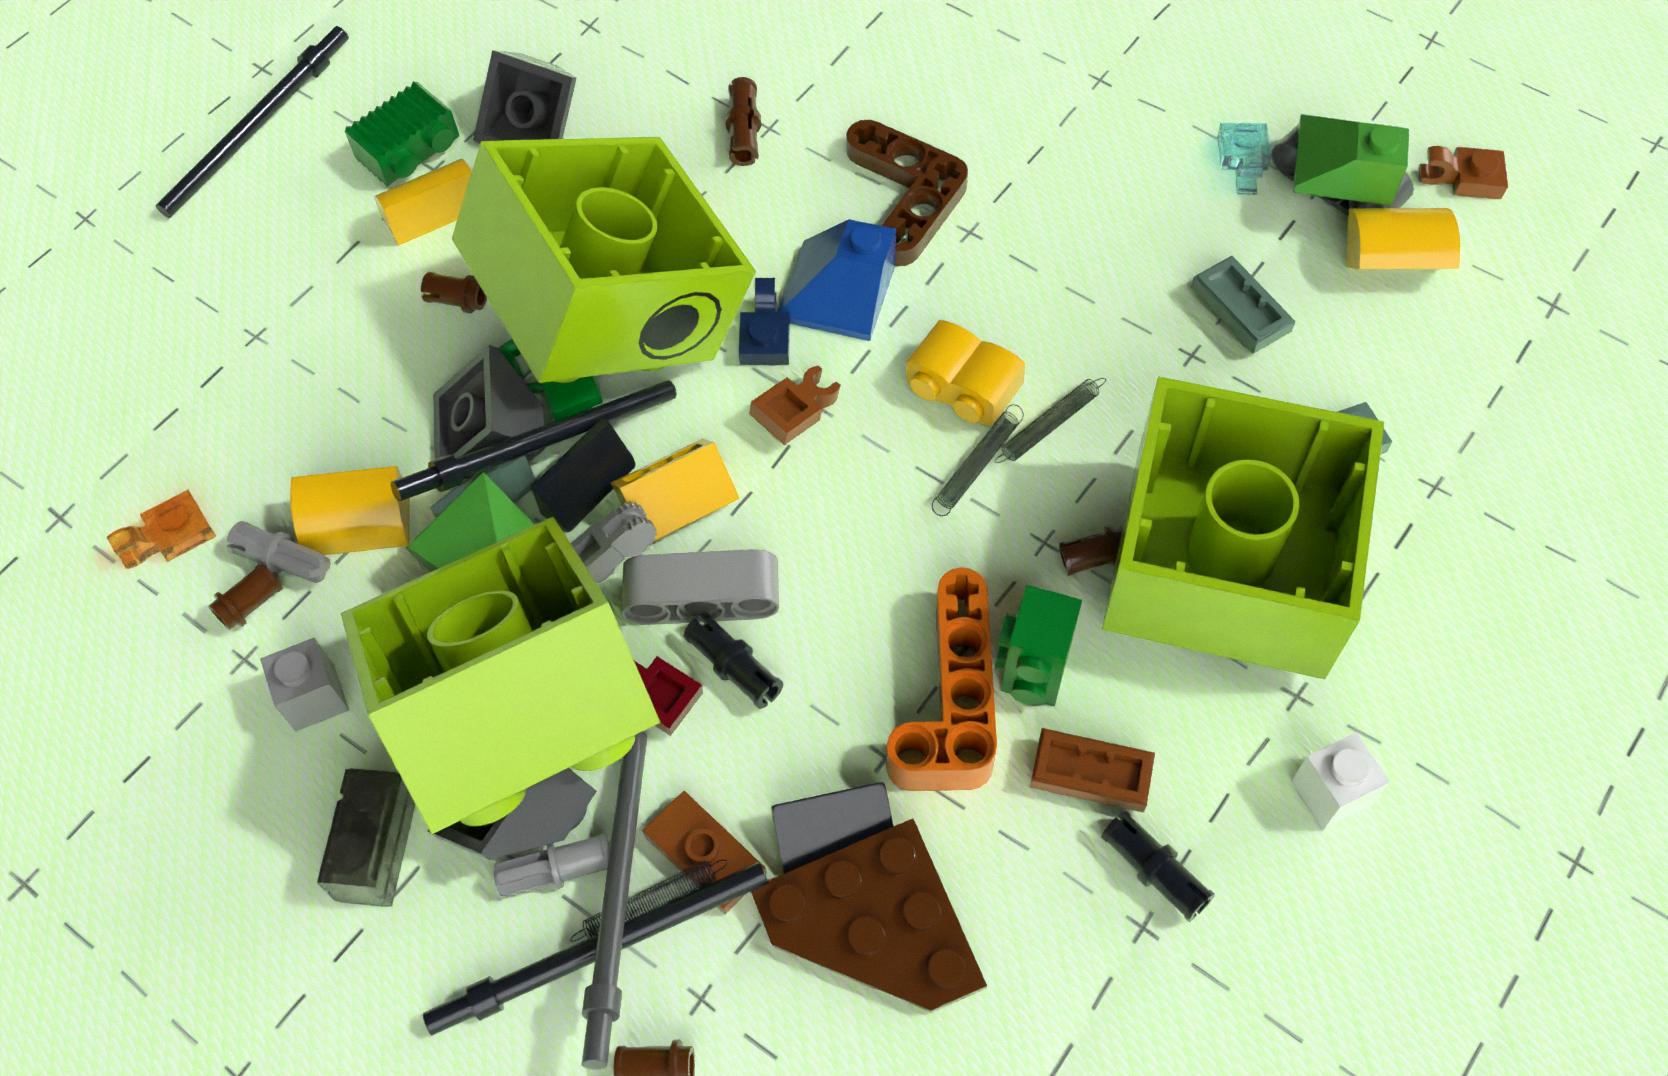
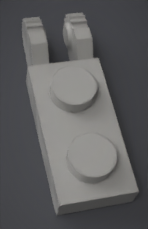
M629 501L628 503L623 502L621 506L618 505L619 508L617 510L613 509L601 521H596L571 543L596 583L603 582L610 577L616 566L625 560L624 557L640 556L647 550L646 547L651 546V543L655 541L654 538L657 536L655 531L657 530L651 520L645 517L646 513L641 505H638L636 502L632 503Z

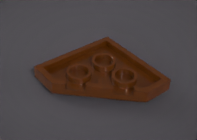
M914 818L768 881L769 884L751 891L774 948L822 966L872 989L880 990L930 1013L987 989L986 981Z

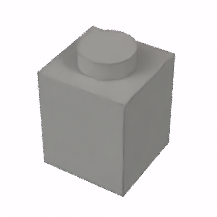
M315 637L260 658L273 704L295 732L349 711L335 666Z

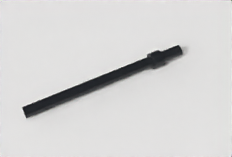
M335 26L316 46L309 45L297 57L298 64L155 205L157 210L165 217L171 218L312 76L317 78L330 65L329 59L349 40L348 34L341 27Z
M670 380L457 458L449 454L432 460L428 463L427 469L391 481L392 493L395 499L401 502L433 489H437L439 492L462 485L463 478L588 432L602 418L612 423L671 401L677 396L676 388Z
M760 861L626 921L621 950L769 884ZM599 934L495 981L489 976L467 986L466 994L423 1013V1020L429 1034L433 1036L475 1016L479 1021L503 1011L504 1003L594 963Z

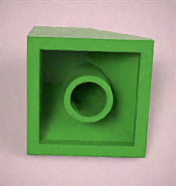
M1301 114L1298 126L1293 193L1391 206L1408 167L1409 128Z
M482 472L405 548L429 572H432L535 524Z

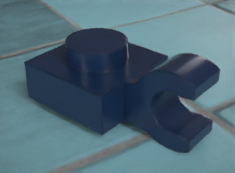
M755 278V312H740V365H789L790 313L776 312L777 292H775V278Z

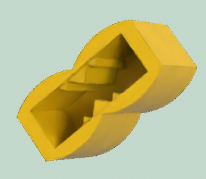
M938 320L906 361L907 383L914 393L924 400H935L950 404L956 414L963 420L970 423L978 422L993 426L1024 384L1026 363L1011 351L994 343L981 341L973 333L957 324Z

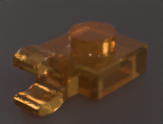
M188 489L141 513L140 516L145 526L123 527L112 532L106 538L115 554L119 555L126 569H130L142 564L158 552H161L166 561L169 562L215 538L216 535Z

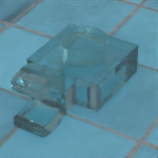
M1220 123L1217 139L1221 170H1235L1236 191L1238 195H1257V177H1262L1263 170H1268L1271 161L1267 123Z

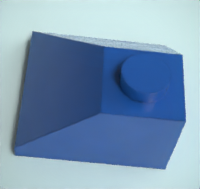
M848 219L804 240L777 312H789L790 324L871 341L895 269L896 229Z

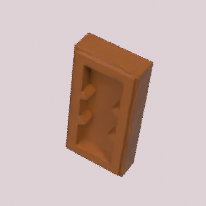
M1042 728L1030 788L1144 813L1147 807L1155 752Z
M686 791L679 794L642 830L644 837L680 872L706 860L705 864L708 866L711 874H713L707 862L711 865L719 860H727V865L715 873L717 881L759 862ZM720 861L712 865L713 871L716 872L726 864V861ZM761 863L763 870L766 874V867ZM745 895L717 908L726 915Z

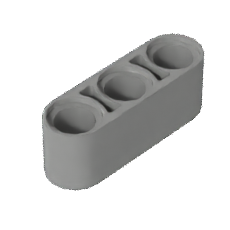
M747 549L648 554L631 557L623 563L622 616L631 623L640 625L690 623L694 618L698 622H702L699 619V614L705 612L709 613L715 621L755 620L773 616L779 610L778 559L776 555L769 551Z

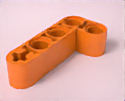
M960 567L946 572L939 580L937 590L936 630L941 721L904 723L893 729L888 737L886 746L888 777L894 785L902 790H973L986 784L993 773L997 735L988 590L985 580L978 572L970 568ZM957 599L965 600V605L968 608L967 617L957 618ZM957 646H968L974 649L976 654L969 657H961L954 654L952 649ZM968 696L977 700L980 705L974 709H962L953 700L958 697ZM965 748L975 749L981 753L984 759L978 763H964L958 759L955 753ZM914 749L922 752L926 759L919 764L911 765L901 761L898 755L904 750Z

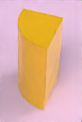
M461 158L374 196L380 215L398 246L457 221L472 173L464 159Z
M1349 208L1346 267L1354 269H1459L1460 232L1455 214L1449 208Z
M703 438L611 482L621 505L623 502L628 503L629 501L641 505L646 513L645 517L651 520L657 530L655 531L657 534L654 538L655 541L740 499L715 442Z
M389 466L291 477V512L298 544L321 552L323 555L407 546L410 533V498L398 502L392 493L390 485L391 481L402 478L398 467Z

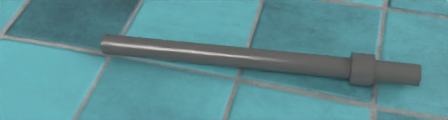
M643 731L635 735L634 745L622 757L592 984L587 986L584 992L582 1016L587 1019L581 1065L592 1070H601L607 1067L612 1022L617 1021L620 1017L622 990L617 987L648 737Z

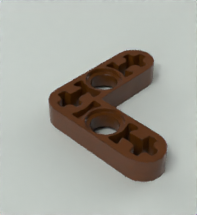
M874 120L857 121L846 132L847 156L856 165L909 188L882 224L884 227L896 229V243L899 244L896 245L895 266H907L919 258L965 195L968 182V167L957 156ZM902 155H910L917 158L919 162L915 165L904 167L897 164L894 160ZM939 179L945 180L941 186V192L938 191ZM919 204H928L934 207L936 211L929 216H918L911 209ZM906 228L909 229L908 242L901 241L906 234Z

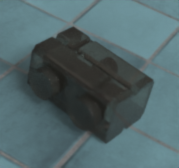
M354 768L345 769L339 792L343 797L336 804L317 884L337 902L389 907L393 905L416 804L399 773Z

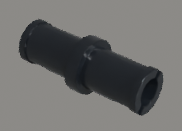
M707 612L699 614V619L704 623L703 626L696 618L692 619L687 625L683 637L713 664V671L721 680L732 681L759 709L768 706V702L763 698L764 695L771 703L779 696L783 689V681L775 677L752 655L753 649L747 642L742 639L735 640Z
M1123 811L1119 815L1121 820L1115 817L1105 828L1101 838L1108 842L1139 872L1137 879L1145 887L1152 884L1184 915L1188 922H1191L1196 918V912L1200 914L1215 897V893L1212 890H1208L1176 859L1178 852L1169 844L1162 846L1131 817L1132 815L1128 811Z

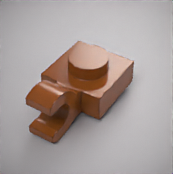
M1431 146L1427 149L1428 164H1420L1418 167L1421 183L1429 185L1440 183L1453 184L1454 195L1502 199L1508 189L1504 151L1456 147L1452 155V152L1446 147Z

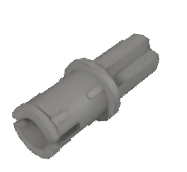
M245 521L237 522L227 536V542L231 543L227 545L229 552L255 560L263 564L271 573H278L283 570L318 583L324 580L326 572L331 565L330 559L321 552L294 543V539L290 534L284 532L270 533Z
M601 833L596 837L555 847L553 843L547 845V850L498 862L494 866L493 873L495 885L500 896L508 897L555 884L557 889L564 887L563 881L607 870L610 852L606 833Z

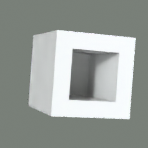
M1357 732L1308 755L1291 780L1322 830L1371 807L1390 784V780Z

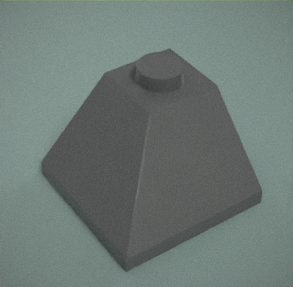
M492 50L473 141L481 143V141L563 139L577 77L557 65L522 53Z
M487 345L433 394L435 459L449 454L457 458L544 426L543 405L501 351L492 345ZM546 447L525 455L527 461L530 462L545 450Z
M567 768L526 788V794L522 802L508 815L495 822L481 826H469L458 821L432 835L488 860L564 841L570 831L581 823L586 815L587 806L597 790L570 768Z

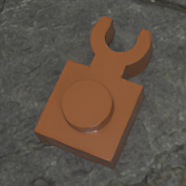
M820 366L811 367L804 373L803 381L798 386L786 377L752 400L749 415L785 446L820 421L823 408L829 407L837 401L841 384L836 381L827 388L816 386L820 382L822 368Z

